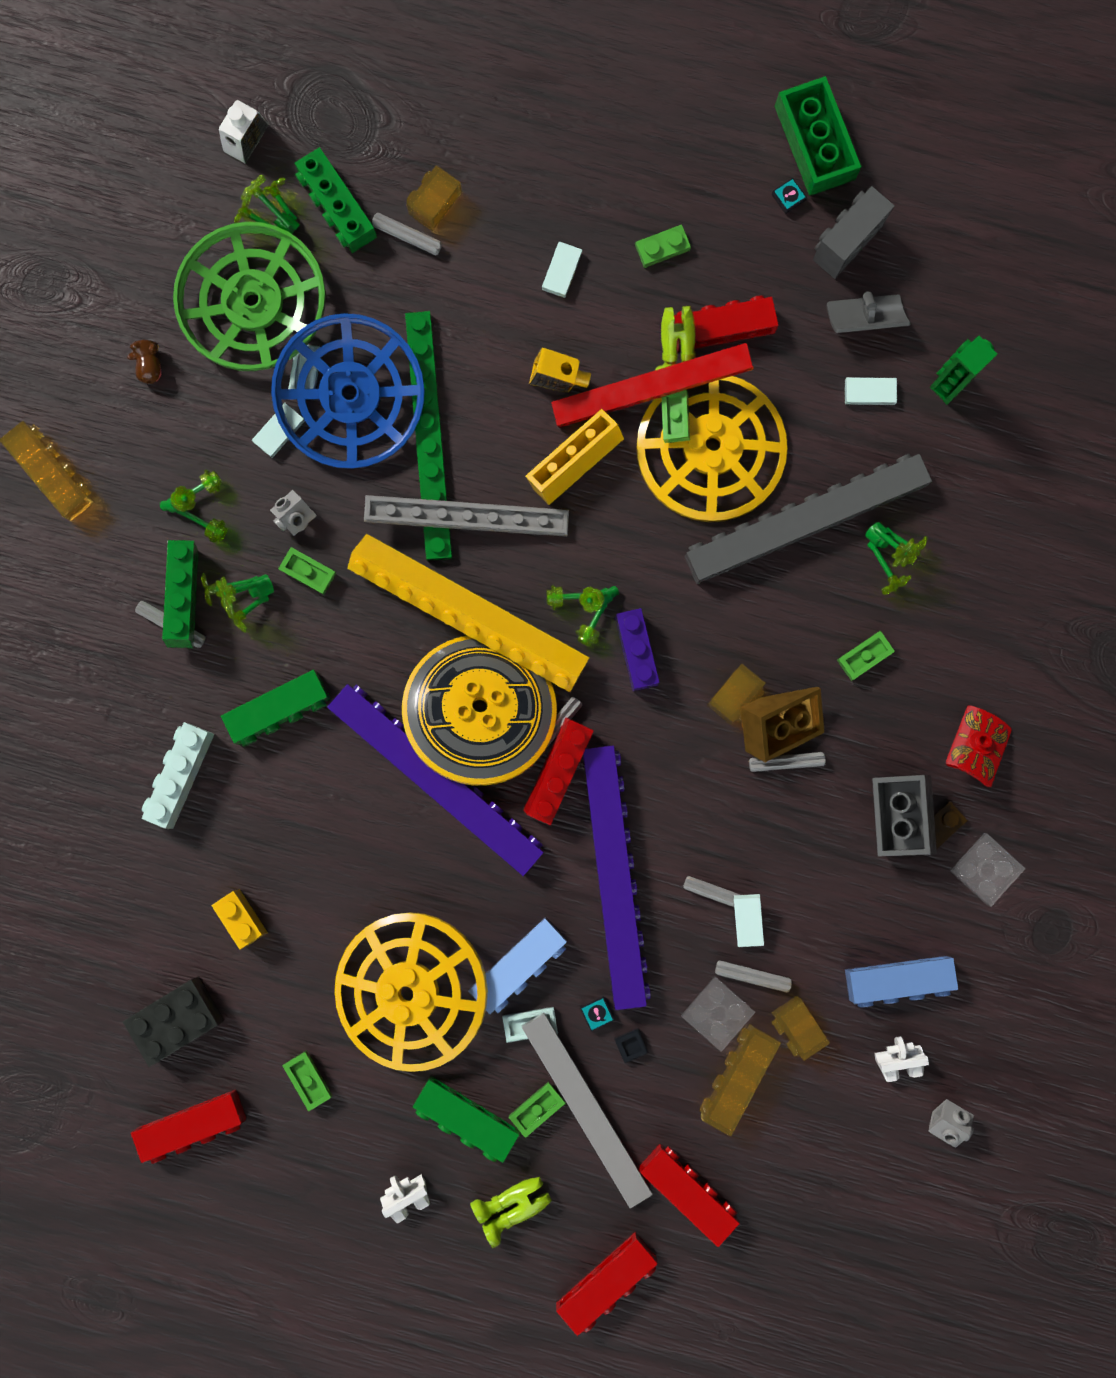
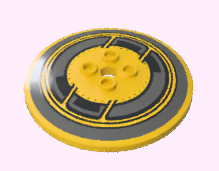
M468 636L447 641L422 658L407 681L402 701V718L405 733L418 757L439 775L454 782L467 785H492L505 782L529 769L547 748L553 735L557 716L556 697L552 683L549 680ZM477 700H482L486 702L487 709L484 712H477L472 707L473 703Z

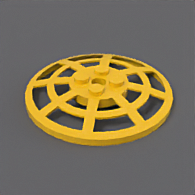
M734 376L720 380L741 385L753 392L757 397L746 405L733 396L719 393V380L710 382L709 393H702L688 398L689 406L709 400V414L695 418L689 412V441L665 443L663 440V429L661 438L645 439L650 418L657 406L662 402V397L651 402L639 427L636 446L637 460L641 475L648 488L668 509L696 521H727L753 511L773 492L786 464L788 449L786 431L776 407L754 385ZM719 401L730 403L742 411L733 419L719 414ZM764 404L770 410L776 422L780 442H771L765 439L763 426L755 414ZM748 418L756 429L758 440L743 439L739 426ZM714 438L719 441L720 448L712 451L707 448L706 441ZM668 448L683 449L687 462L678 471L671 461ZM645 449H660L663 464L671 476L661 488L655 482L649 470ZM743 450L758 451L753 467L747 472L738 462ZM765 451L780 453L775 474L767 487L762 490L753 478L762 466ZM693 469L708 475L707 488L697 486L687 481L685 477ZM729 470H732L740 479V481L731 486L718 488V475L724 474ZM679 484L691 493L707 496L706 512L685 507L670 498L668 494ZM745 486L755 497L751 502L739 508L725 512H716L717 497L733 494Z
M411 912L394 914L368 925L348 945L338 966L335 980L336 1008L348 1037L367 1057L395 1070L409 1072L426 1071L454 1059L468 1047L477 1035L487 1008L488 988L486 974L475 948L454 926L440 918L427 914ZM415 922L411 938H398L381 944L375 932L380 927L392 923ZM425 925L435 927L446 933L461 949L448 958L436 946L422 940ZM366 937L373 951L361 964L357 977L344 974V969L351 953ZM409 946L406 961L393 965L386 951L395 947ZM422 949L430 953L440 964L429 970L424 965L417 963L419 950ZM377 958L384 972L378 979V982L365 980L364 977L369 966ZM466 958H468L472 965L476 978L477 1001L461 999L460 981L454 967ZM446 972L452 986V997L439 995L436 979ZM342 984L355 988V1005L361 1020L352 1027L347 1021L342 1006ZM404 986L411 988L413 991L411 1001L405 1000L401 995V990ZM362 990L375 993L378 1008L368 1015L363 1005ZM437 1006L450 1008L445 1022L437 1030L428 1017L431 1016ZM459 1010L475 1012L468 1032L460 1043L452 1049L443 1036L454 1024ZM385 1017L390 1022L396 1024L394 1039L383 1034L374 1026V1023ZM420 1024L428 1035L427 1038L418 1041H405L406 1026ZM368 1029L378 1040L392 1046V1061L373 1053L357 1036ZM434 1043L443 1054L440 1058L426 1063L403 1064L404 1049H419Z

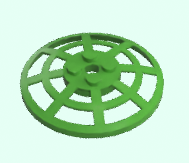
M241 222L214 230L191 248L178 269L174 283L173 302L181 330L187 340L200 354L226 368L238 371H258L270 369L276 365L278 359L272 361L269 348L283 342L293 331L298 332L306 326V324L299 322L304 310V292L318 287L319 301L315 318L317 320L323 318L326 291L319 265L311 251L301 240L288 231L274 225L262 222ZM240 234H265L276 237L281 241L275 254L262 249H244ZM231 238L234 252L221 258L211 269L197 261L211 246L223 239ZM290 245L297 249L307 260L315 277L301 282L294 268L284 260ZM247 258H262L269 260L270 263L265 272L250 269ZM237 261L240 272L234 274L228 281L218 275L227 265ZM279 267L288 273L294 285L282 289L279 288L273 279ZM192 270L204 278L199 295L200 308L184 309V288L187 277ZM211 284L222 289L221 304L208 306V293ZM250 295H256L259 298L258 302L253 306L246 304V298ZM297 295V306L292 318L281 312L283 299ZM225 314L232 325L225 335L215 327L211 316ZM203 318L208 330L220 341L211 352L196 339L187 320ZM275 321L287 327L280 335L267 341L265 328L272 325ZM243 329L255 331L258 344H244L234 340ZM316 332L305 338L303 342L308 345ZM228 347L241 351H259L262 364H237L220 357ZM296 349L291 354L289 360L299 353Z

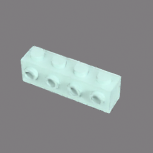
M185 722L177 728L173 737L175 744L172 750L167 751L163 759L164 769L154 779L152 788H154L153 794L143 804L142 812L144 814L142 819L165 829L174 828L214 737L213 733Z

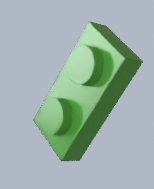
M682 225L635 242V247L644 268L688 252L691 249Z
M687 390L662 397L663 440L665 443L690 440Z
M292 547L278 568L283 573L323 595L336 575V572Z
M879 631L837 659V661L852 681L895 651L882 632Z
M307 1050L282 1065L308 1112L332 1098L333 1095Z
M548 1081L514 1110L508 1118L526 1138L566 1102Z

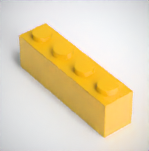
M602 409L526 475L533 490L550 505L624 440L618 424Z

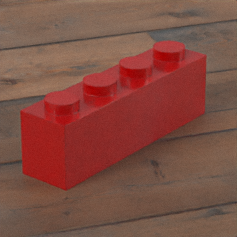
M760 295L746 302L740 303L739 300H734L726 303L725 306L716 307L715 305H708L699 311H694V349L775 334L778 328V321L773 298H765ZM682 311L674 315V324L682 323ZM679 338L677 339V352H681Z
M565 717L523 811L528 816L548 825L552 824L594 730Z
M235 1089L140 1126L131 1132V1136L141 1163L150 1160L151 1164L167 1158L166 1154L175 1150L176 1154L191 1149V1144L200 1141L201 1144L208 1143L216 1139L215 1134L225 1131L226 1135L241 1129L240 1125L247 1118Z
M659 1144L639 1166L640 1173L709 1240L719 1247L740 1224L735 1216L738 1212L727 1201L724 1204L716 1198L718 1195L716 1190L708 1183L703 1185L697 1179L699 1177L698 1173L690 1165L687 1164L684 1167L678 1161L680 1156L670 1146L665 1149Z
M634 1232L556 1302V1312L577 1336L583 1331L584 1333L589 1332L595 1326L596 1319L603 1313L605 1315L609 1314L615 1308L616 1301L623 1295L624 1297L630 1295L635 1290L636 1283L643 1277L647 1279L655 1272V1266L658 1264L656 1256L637 1233Z

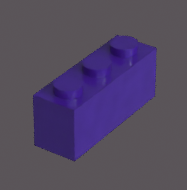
M639 608L616 614L615 621L632 691L658 686L659 679L642 609Z

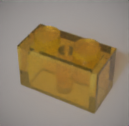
M437 165L432 171H428L424 175L421 186L417 191L413 190L406 201L409 215L431 231L435 229L462 193L461 182Z
M740 664L709 701L707 706L729 724H732L735 720L739 723L742 720L741 707L759 699L765 691L761 688L765 685V682L746 666Z
M795 996L771 1012L775 1018L771 1023L779 1035L783 1033L789 1040L786 1046L794 1057L799 1055L805 1061L830 1044L798 996Z

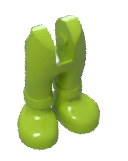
M691 306L682 307V323L675 324L673 307L664 309L661 322L662 360L664 364L656 367L655 370L677 364L678 338L680 339L681 362L695 358V320Z
M540 1177L524 1180L500 1195L491 1198L492 1201L484 1202L477 1199L470 1203L473 1213L480 1224L487 1221L496 1212L499 1213L505 1208L518 1203L516 1207L501 1214L500 1217L482 1224L485 1236L492 1248L497 1247L501 1243V1233L505 1228L508 1230L513 1225L533 1217L552 1201L549 1193H544L529 1201L527 1195L543 1185Z

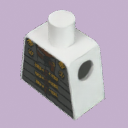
M239 100L235 101L233 106L228 109L227 115L219 127L223 151L245 164L267 129L268 122L255 109Z

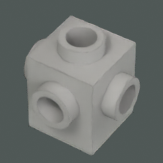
M293 490L285 497L280 498L274 507L270 509L276 516L273 520L274 523L283 532L288 529L293 536L303 531L308 523L317 516Z
M946 1099L932 1112L928 1132L956 1148L963 1141H968L974 1131L972 1127L974 1115Z

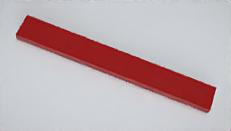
M744 343L551 403L556 424L560 428L590 419L601 409L606 413H610L754 370L748 345Z

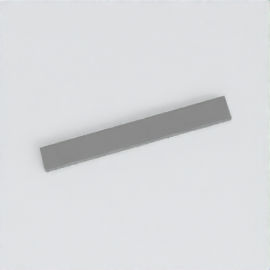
M365 495L364 522L565 537L568 535L569 510Z
M543 1012L522 1025L523 1031L629 1208L652 1196L650 1188L546 1014Z

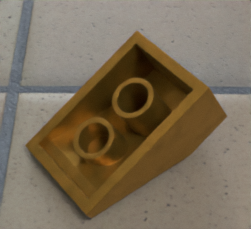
M813 687L761 697L742 706L741 716L745 751L766 763L823 734L824 722L821 688Z

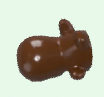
M150 340L133 342L130 345L133 352L127 358L128 360H136V378L145 384L157 382L161 377L160 360L156 357V352L159 348L158 344Z

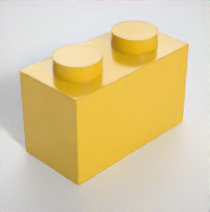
M240 889L232 891L211 905L239 950L268 933Z

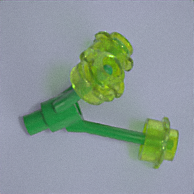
M205 469V473L199 476L202 482L200 485L193 489H186L185 486L177 487L168 500L160 502V508L162 511L177 512L179 515L185 516L205 527L204 535L214 543L217 540L222 541L226 536L228 529L224 526L225 521H219L214 518L207 523L188 512V510L194 508L196 504L194 501L196 498L195 494L204 488L210 494L214 491H220L219 485L222 484V481L215 471L210 472Z
M552 585L551 590H546L547 605H552L553 610H555L556 607H563V600L579 599L585 611L590 613L594 612V610L597 611L589 626L582 624L580 629L575 631L576 635H579L577 640L590 647L592 643H598L597 638L600 633L594 628L607 604L613 601V597L619 595V590L616 586L602 590L587 587L583 590V593L563 594L562 587H554Z

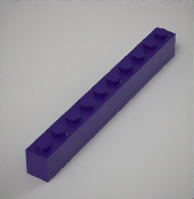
M347 684L327 708L524 876L544 853L540 849L543 844L532 835L529 838L521 833L523 827L512 818L508 822L502 817L501 814L504 811L493 801L487 804L482 799L484 794L474 785L469 788L465 784L449 780L429 768L413 750L404 732V725L396 718L392 721L384 715L387 710L375 701L371 704L366 700L365 697L368 694L357 684L353 688Z
M614 746L585 749L583 759L615 1010L645 1007L647 1006L646 999H650L649 984H644L643 973H647L645 957H640L639 947H644L642 931H637L636 921H641L639 905H634L633 895H637L636 880L630 878L629 869H634L632 853L627 854L626 843H631L629 827L624 828L623 818L627 817L626 802H621L620 792H624L623 777H618L616 766H621L620 752L614 751Z

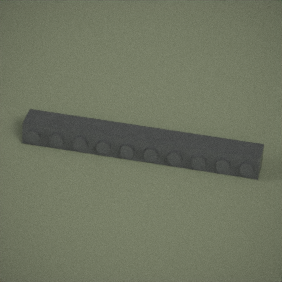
M910 454L898 458L896 460L897 463L888 467L886 463L876 467L871 475L865 477L864 473L851 478V483L845 486L838 483L829 487L826 494L821 496L818 493L806 497L804 499L805 502L796 506L795 503L788 504L781 508V513L774 516L772 512L759 517V522L753 525L746 522L737 526L734 533L726 535V532L712 537V542L703 545L702 542L690 546L685 559L696 584L925 488L932 480L920 454L913 457Z

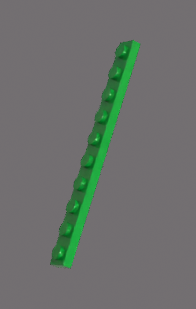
M430 311L405 313L407 342L419 362L425 388L424 406L420 421L415 429L421 499L447 501ZM409 361L411 385H417L416 377ZM417 395L412 396L413 412H415ZM424 527L426 560L452 559L450 528Z

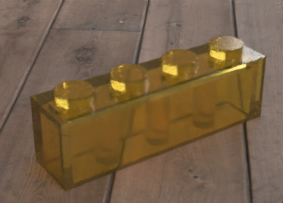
M21 421L0 438V442L58 512L67 520H74L94 503L89 496L92 492L82 481L78 483L73 476L76 473L66 462L62 464L57 457L60 454L50 443L48 445L44 443L41 439L44 437V434L34 424L29 426L26 422Z
M749 1024L747 1029L744 1027L737 1038V1042H739L735 1052L731 1051L725 1060L727 1067L723 1075H717L712 1085L714 1091L710 1099L706 1097L699 1110L702 1112L701 1118L705 1123L730 1137L781 1044L778 1039Z

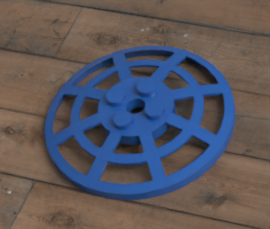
M345 313L317 319L303 327L289 340L276 362L271 391L273 408L278 423L295 447L308 457L322 464L349 469L368 467L380 463L402 448L412 436L420 421L425 394L423 374L419 362L405 340L388 325L374 318ZM351 323L373 327L385 333L391 339L382 350L368 342L352 339ZM333 324H341V340L327 343L315 352L303 342L305 338L321 328ZM398 346L405 352L412 365L417 385L402 386L398 370L389 358ZM353 347L367 350L376 355V357L365 367L360 363L354 362ZM343 348L344 362L330 368L321 359L326 353ZM296 349L307 359L300 371L297 389H281L285 366ZM383 364L390 371L394 386H379L374 374ZM314 366L323 374L319 389H305L307 376ZM347 386H354L356 388L357 394L352 400H347L343 396V390ZM417 395L413 419L402 436L392 426L400 412L402 396ZM380 397H395L393 409L386 420L376 411ZM305 399H320L321 405L326 412L317 422L313 420L309 413ZM282 400L298 401L301 415L310 427L300 438L294 433L287 421ZM370 418L379 427L373 433L357 438V423ZM333 419L346 423L347 438L334 436L324 429ZM384 433L395 442L390 449L366 460L357 461L358 445L370 443L381 437ZM319 435L331 443L347 446V461L325 457L312 450L308 445Z

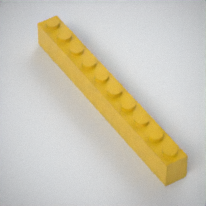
M368 534L364 536L351 553L347 569L568 692H571L590 658Z

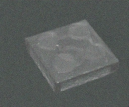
M984 833L950 872L987 906L992 907L1025 868L992 837Z
M714 977L684 1011L681 1017L722 1052L754 1015L755 1011L719 979Z

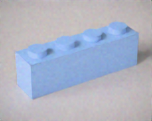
M546 917L485 973L488 988L486 1011L489 1014L494 1010L499 1013L509 1003L506 999L513 992L518 995L527 987L526 980L532 974L537 977L547 968L545 962L550 957L556 959L566 950L564 944L567 940ZM475 983L470 987L469 993L477 1000V985Z

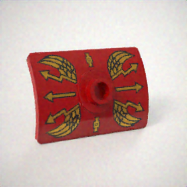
M967 706L946 759V765L973 776L986 787H991L1012 731L1011 727L992 713L974 706Z

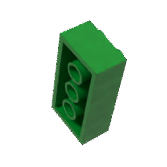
M826 76L779 92L774 107L809 196L856 180L861 165Z

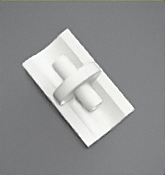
M895 1037V1045L886 1047L887 1051L875 1053V1060L887 1082L897 1081L899 1079V1070L907 1069L910 1077L923 1076L924 1066L929 1065L928 1057L924 1055L921 1045L914 1046L912 1042L904 1044L902 1037Z
M422 1174L411 1181L408 1177L401 1181L396 1175L391 1177L390 1182L392 1186L386 1189V1195L380 1198L384 1217L390 1216L396 1223L407 1218L408 1210L406 1206L414 1203L418 1210H422L430 1204L426 1181Z

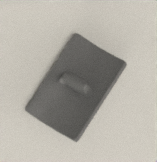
M865 292L863 298L829 301L826 305L832 328L836 333L910 325V320L904 312L901 297L898 294L874 297L872 292Z

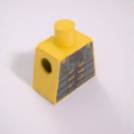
M542 347L534 360L529 384L569 392L574 385L587 388L591 373L578 370L580 360Z

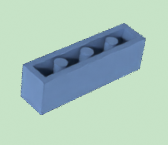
M949 956L845 970L849 1001L858 1004V1007L873 1006V1001L883 1000L884 1004L897 1003L899 998L909 997V1000H920L925 998V994L934 993L936 997L951 995L950 991L958 990L954 958Z

